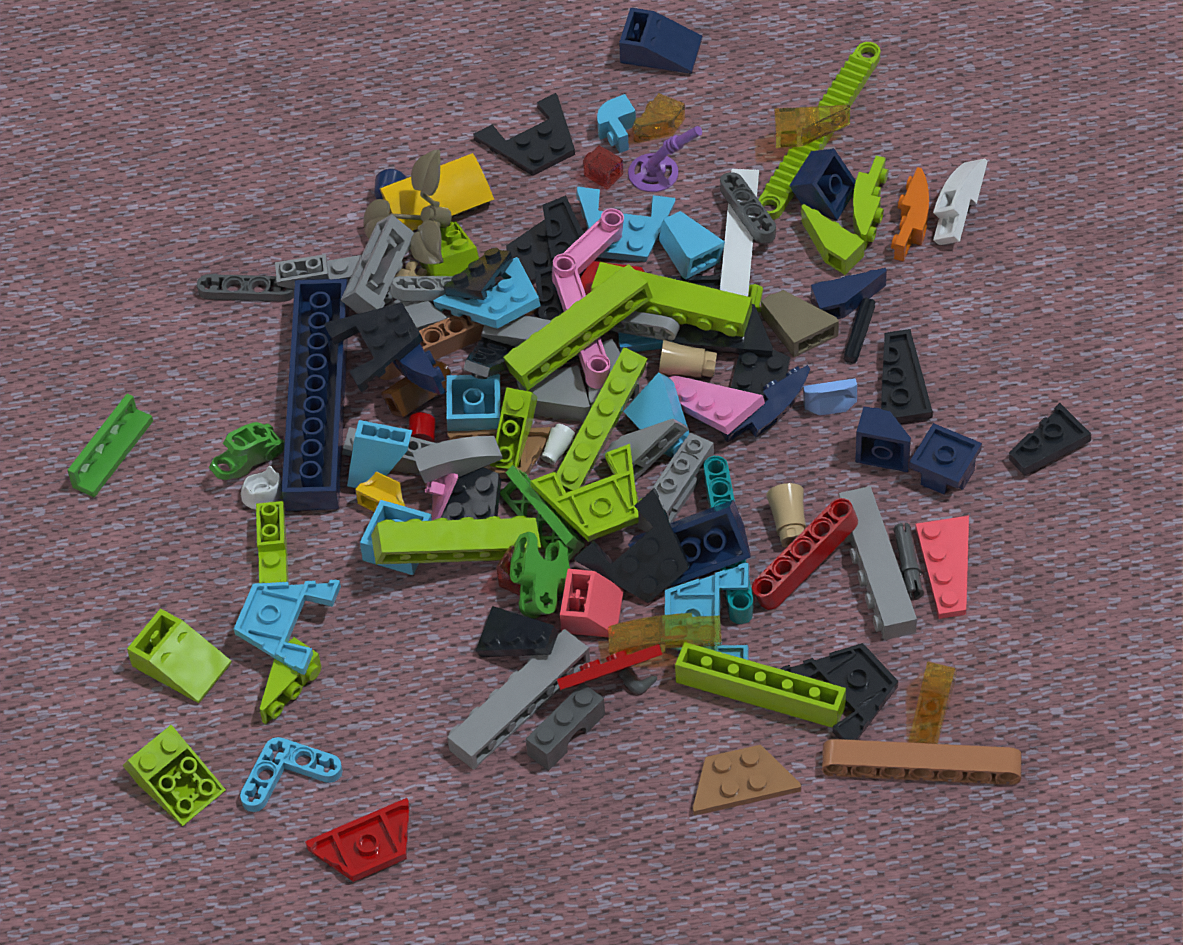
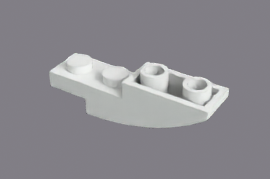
M986 159L963 163L950 175L943 186L933 212L939 218L933 239L937 244L944 245L960 242L969 205L977 204L988 162Z

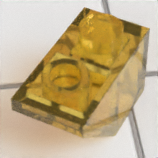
M658 93L653 101L648 102L642 116L634 121L632 127L634 141L642 143L673 136L685 120V103Z

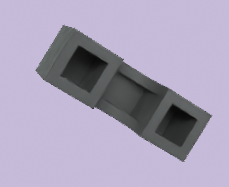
M582 683L526 738L527 755L549 771L568 752V743L579 729L587 734L605 716L604 698Z

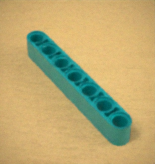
M721 456L707 458L704 462V483L709 508L731 500L735 501L726 459ZM746 559L720 568V571L736 568L738 565L746 563ZM750 579L749 590H724L728 616L733 623L745 624L753 617V595Z

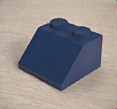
M832 148L811 151L789 187L802 205L805 204L811 209L819 211L825 217L838 220L854 194L856 180L836 150Z
M863 406L856 431L855 462L908 473L911 437L890 411Z

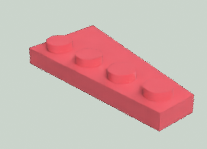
M969 515L916 523L915 530L938 619L966 615Z

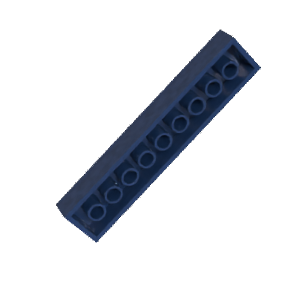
M347 279L295 280L282 496L285 511L339 509L348 338L335 345L324 324L349 317V306L341 301L348 285Z

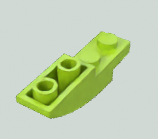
M875 156L869 174L859 172L855 182L853 227L855 234L865 241L864 250H866L869 242H874L877 231L875 225L876 223H881L884 209L880 208V184L886 183L889 169L885 168L886 158Z
M283 501L257 503L256 524L259 583H289Z

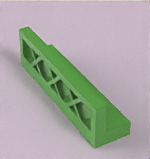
M125 395L67 471L72 488L95 498L152 424L153 417L136 408L134 396Z
M512 465L505 472L511 481L500 491V495L517 516L528 518V505H533L538 511L536 522L540 543L546 549L549 545L548 541H551V543L557 540L563 541L566 546L570 547L567 550L568 560L570 561L585 546V543L564 518L530 486L531 479L528 475ZM517 487L523 493L522 500H513L510 497V494ZM543 523H548L553 529L552 536L542 535Z

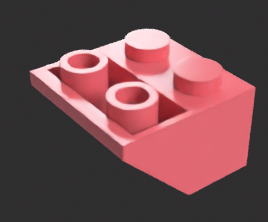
M568 569L560 611L561 632L566 629L571 634L616 638L624 589L596 571Z

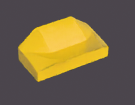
M375 472L367 482L359 484L355 489L358 504L375 512L380 500L405 506L400 482L379 472Z

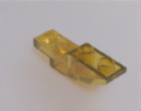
M692 613L646 617L608 626L609 655L626 650L627 654H631L657 644L660 645L661 651L665 652V648H682L684 642L700 647L721 646L722 643L720 615L692 617Z

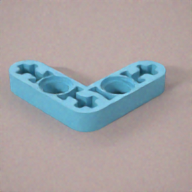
M272 738L265 744L241 790L242 806L250 812H257L263 809L284 769L323 782H335L342 776L341 761L333 754L284 738ZM279 747H281L283 749V753L278 752L275 757V763H273V750L277 751ZM307 755L311 757V761L307 765L302 766L296 763L300 756ZM331 764L334 765L335 770L330 769L328 773L325 772L324 767L328 768ZM263 770H271L274 773L268 780H261L258 777ZM257 785L260 787L258 790L259 799H254L250 802L248 796L253 797L255 795Z

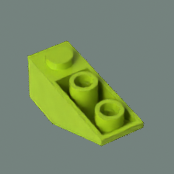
M805 204L801 206V222L826 264L846 275L864 257L865 241L857 234H852L842 228L839 223L824 217L819 211L811 209Z
M506 387L496 435V442L503 459L490 464V466L509 469L514 465L518 468L533 423L538 399L533 392Z
M293 637V638L288 642V643H292V644H296V645L308 647L307 645H305L304 643H302L301 641H299V640L296 639L295 637ZM312 650L313 656L305 675L298 673L274 658L260 705L261 718L265 725L272 718L276 719L280 716L284 706L291 699L294 700L300 695L302 687L309 680L313 681L318 677L322 667L317 652Z

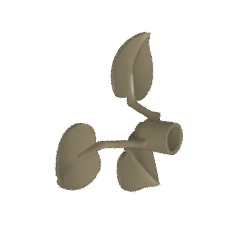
M433 150L421 156L412 168L411 181L413 188L421 191L420 196L431 204L422 209L421 215L389 214V202L384 199H377L369 204L363 218L364 232L368 239L377 222L390 215L395 216L397 219L422 220L423 223L418 226V232L414 233L411 238L410 248L413 257L425 264L443 263L440 228L448 227L452 218L451 211L448 208L439 207L440 203L429 197L436 192L439 185L440 150Z

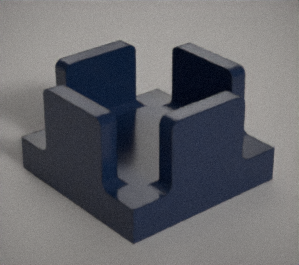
M933 423L911 458L909 468L921 474L920 485L943 495L946 494L948 485L963 490L975 471V462L982 450V443Z

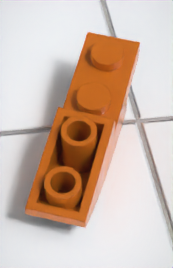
M917 167L914 176H909L906 183L907 192L905 195L901 194L898 202V209L901 210L899 226L901 231L899 235H894L891 249H894V259L904 262L912 243L922 246L928 225L929 190L923 169Z

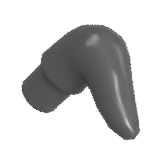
M628 669L622 670L619 674L624 685L635 694L646 692L657 681L656 676H650L640 681Z

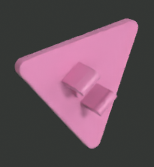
M448 474L433 480L432 483L428 482L426 484L425 493L432 495V521L441 518L458 479V474Z

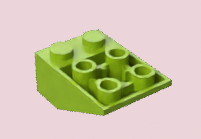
M450 222L448 227L440 228L443 263L425 264L420 262L423 269L427 270L426 276H454L464 271L471 262L477 261L479 256L476 246L457 222Z
M161 608L127 648L132 667L197 703H200L232 663L228 657L183 620Z
M172 725L167 727L122 765L135 782L182 826L226 790Z

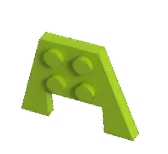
M630 444L605 453V459L614 474L610 477L566 493L556 472H552L531 480L530 486L588 542L639 523L638 510L634 506L637 503Z

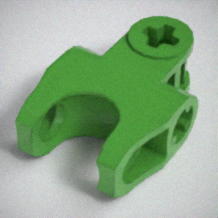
M253 422L244 425L226 436L223 445L228 450L214 457L209 469L218 479L222 480L245 476L254 465L271 461L284 451L285 441L275 434L270 424L264 425ZM227 464L230 471H224L218 465Z
M526 532L518 536L511 558L510 578L514 583L521 584L519 609L524 616L536 619L541 615H548L555 611L557 595L564 593L567 570L570 569L567 546L563 541L557 540L556 542L549 543L545 551V558L543 559L538 551V540L535 533Z

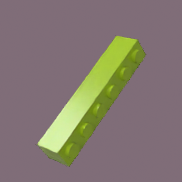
M600 262L591 292L596 286L604 283L615 272L624 267ZM637 271L648 282L653 298L635 311L670 317L678 322V324L686 323L695 325L703 330H716L728 336L737 335L744 337L752 312V297Z
M629 264L623 269L618 270L612 277L601 285L596 286L592 292L581 300L576 301L569 309L553 318L549 324L538 332L533 333L526 341L513 348L503 358L509 372L527 391L653 298L648 282Z
M623 347L556 473L566 493L584 486L642 377L648 358Z
M497 516L486 519L465 517L460 520L438 518L433 521L410 519L406 522L383 520L377 522L371 534L376 565L511 560L518 536L526 532L535 533L538 540V551L541 548L536 518H526L525 516H515L507 519H500Z
M684 642L675 664L676 683L831 728L840 722L845 709L846 688L690 643Z

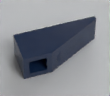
M886 268L869 270L868 272L856 275H847L842 278L812 284L811 303L813 306L833 315L837 319L845 318L860 306L862 299L866 297L870 299L886 286L887 270Z

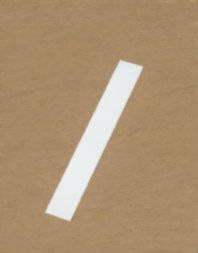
M731 169V172L742 176L757 197L759 170ZM746 198L736 199L737 201L741 202L748 201V199ZM729 203L720 290L748 296L753 237ZM755 213L748 214V216L755 217Z

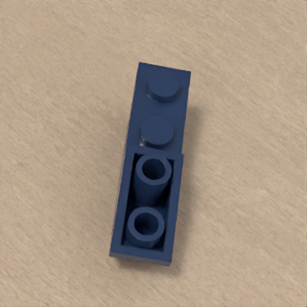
M419 344L399 362L396 359L393 361V364L401 374L412 383L440 395L445 393L441 383L445 381V378L439 366L433 367L436 362L430 350L424 352Z
M806 365L800 369L797 366L787 372L786 378L781 381L773 380L766 384L762 392L765 404L728 435L722 432L726 442L733 440L748 430L756 438L777 423L791 408L801 393L809 375L810 367Z

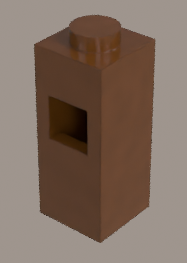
M435 360L436 364L433 367L439 366L445 378V381L441 382L445 390L447 389V376L451 375V371L445 363ZM404 377L381 392V395L394 416L404 417L436 396L437 393L425 390Z

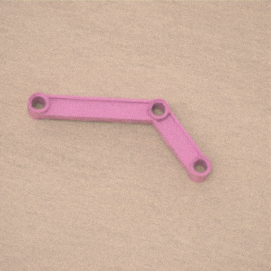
M610 208L603 211L601 218L563 254L554 257L552 282L556 287L564 312L576 301L586 296L579 274L613 242L621 239L624 215L620 210ZM599 337L578 353L585 373V382L594 389H601L610 374L611 365Z

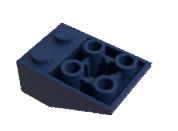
M630 7L619 41L620 63L692 74L702 42V35L655 11Z

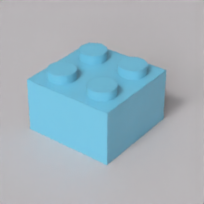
M500 374L490 376L487 379H478L472 375H448L447 430L498 429L501 416Z
M380 500L360 541L363 561L376 564L371 534L377 522L383 520L406 522L410 519L432 521L431 514ZM419 563L377 565L414 575Z

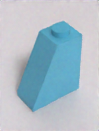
M679 211L666 217L661 223L659 241L684 279H688L720 263L725 241L686 214Z
M659 372L623 411L640 430L670 419H675L687 426L674 382ZM689 430L663 454L673 458L689 435Z
M359 420L354 437L347 486L357 488L359 484L367 482L375 472L387 476L408 451L412 430Z

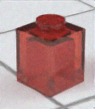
M600 145L592 152H589L583 160L584 176L607 190L623 175V159Z

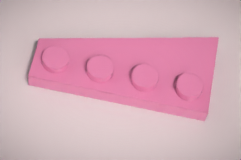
M676 375L669 377L675 384L682 411L727 435L765 404L763 395Z

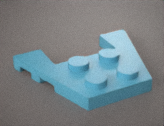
M577 187L576 198L580 202L583 218H585L588 230L601 218L603 211L598 210L600 189ZM653 195L651 217L623 214L624 222L621 239L613 242L598 257L647 262L661 232V223L663 219L669 216L673 209L675 198Z
M515 257L504 274L501 275L504 280L500 281L493 289L486 290L487 297L485 300H465L462 297L446 296L444 294L433 300V303L441 312L444 309L451 310V314L454 316L467 315L471 317V321L498 329L540 306V301L519 258Z
M743 563L736 568L727 571L723 570L715 573V575L700 580L696 579L665 590V647L681 652L683 644L686 642L749 660L748 645H720V591L749 590V563Z
M329 580V583L316 584V581H305L304 584L289 585L288 582L253 584L235 624V635L298 673L305 675L313 656L312 648L288 643L304 602L310 601L333 607L341 588L340 581Z

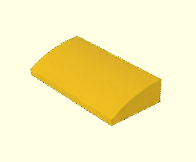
M473 153L440 165L438 188L432 196H429L434 201L440 203L439 207L448 208L451 211V215L494 200L484 173ZM411 177L380 188L383 199L390 204L389 214L421 215L422 209L431 205L420 196L421 191L413 188ZM398 219L412 231L418 229V226L423 223L422 220Z

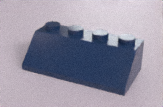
M734 500L670 523L679 539L690 567L667 588L751 557L744 523ZM645 533L634 536L628 546L631 547Z

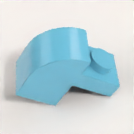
M624 94L605 102L597 113L598 136L600 140L607 137L609 144L616 146L619 153L629 150L628 133L626 130L636 127V111Z

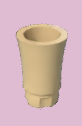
M663 340L659 373L665 376L679 375L701 378L702 375L714 377L717 353Z
M793 483L777 485L766 493V498L775 521L777 535L780 537L781 544L785 548L806 529L803 506L804 489L802 486Z

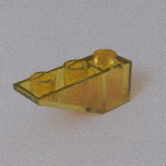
M850 105L774 108L776 148L802 147L850 125Z
M927 661L908 743L938 744L957 675L956 668Z

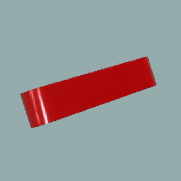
M839 498L831 502L754 580L752 590L761 607L767 610L777 608L857 527L858 517L849 500Z

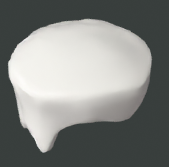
M268 466L266 471L248 476L241 488L242 502L251 509L256 510L257 503L282 501V482L279 473L275 472L272 466Z

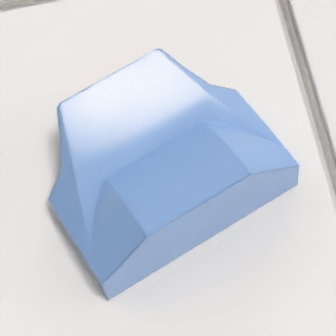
M856 378L803 386L805 409L820 416L846 412L857 402Z

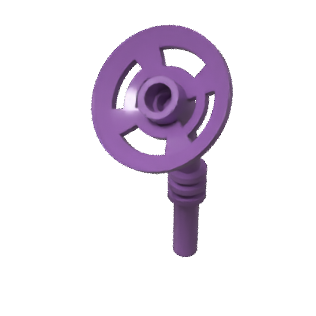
M696 126L680 136L674 135L664 141L663 146L656 153H648L636 158L628 170L631 183L636 188L646 192H659L671 187L678 178V167L674 160L667 155L677 152L683 148L684 144L702 135V129ZM638 163H642L641 172L635 175V167ZM666 167H671L672 173L667 179L664 176ZM642 181L659 182V184H647Z

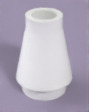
M556 424L555 427L551 428L541 458L545 462L555 465L556 461L572 445L575 436L574 431L563 424Z

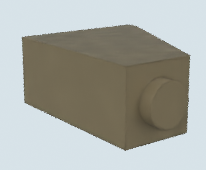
M785 290L770 294L761 300L762 318L794 358L838 336L839 320L836 317Z

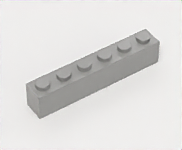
M871 486L839 493V498H845L852 503L858 517L857 527L845 538V542L851 543L850 556L852 563L859 566L860 570L857 571L859 584L861 587H866L865 600L868 609L873 608L874 610L873 624L876 632L881 631L883 640L915 634L917 618Z
M564 629L558 634L551 655L531 656L527 664L519 671L513 672L500 689H495L489 695L485 703L480 707L474 708L461 725H456L452 728L447 737L449 751L473 770L477 768L560 690L556 679L579 672V666L590 662L589 647Z

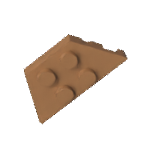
M550 427L530 429L518 465V469L529 475L546 446ZM498 429L448 431V440L475 436H494L496 439ZM490 464L484 466V468L498 473L502 479H510L505 473L508 469L492 467Z
M761 744L705 757L693 805L694 816L801 792V784Z

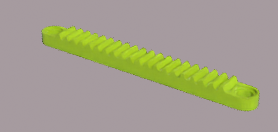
M863 42L857 46L852 55H849L844 68H841L840 74L836 75L831 88H828L827 94H824L823 100L819 102L818 108H815L814 114H811L809 122L807 121L805 124V128L801 129V134L797 136L796 142H793L792 148H789L787 156L785 155L783 162L779 163L778 170L776 169L774 176L770 177L769 184H766L765 190L758 200L763 207L769 204L776 206L775 210L767 211L773 220L782 215L793 198L794 193L789 185L810 152L824 149L878 65L881 51L877 44ZM865 52H871L874 54V56L871 58L863 57L862 54Z

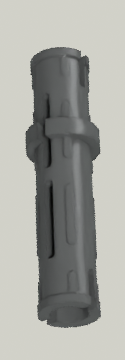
M899 523L894 526L893 531L901 563L900 572L910 599L913 598L912 592L914 593V599H918L924 595L920 578L922 569L917 563L911 526L905 523L904 530L903 523Z

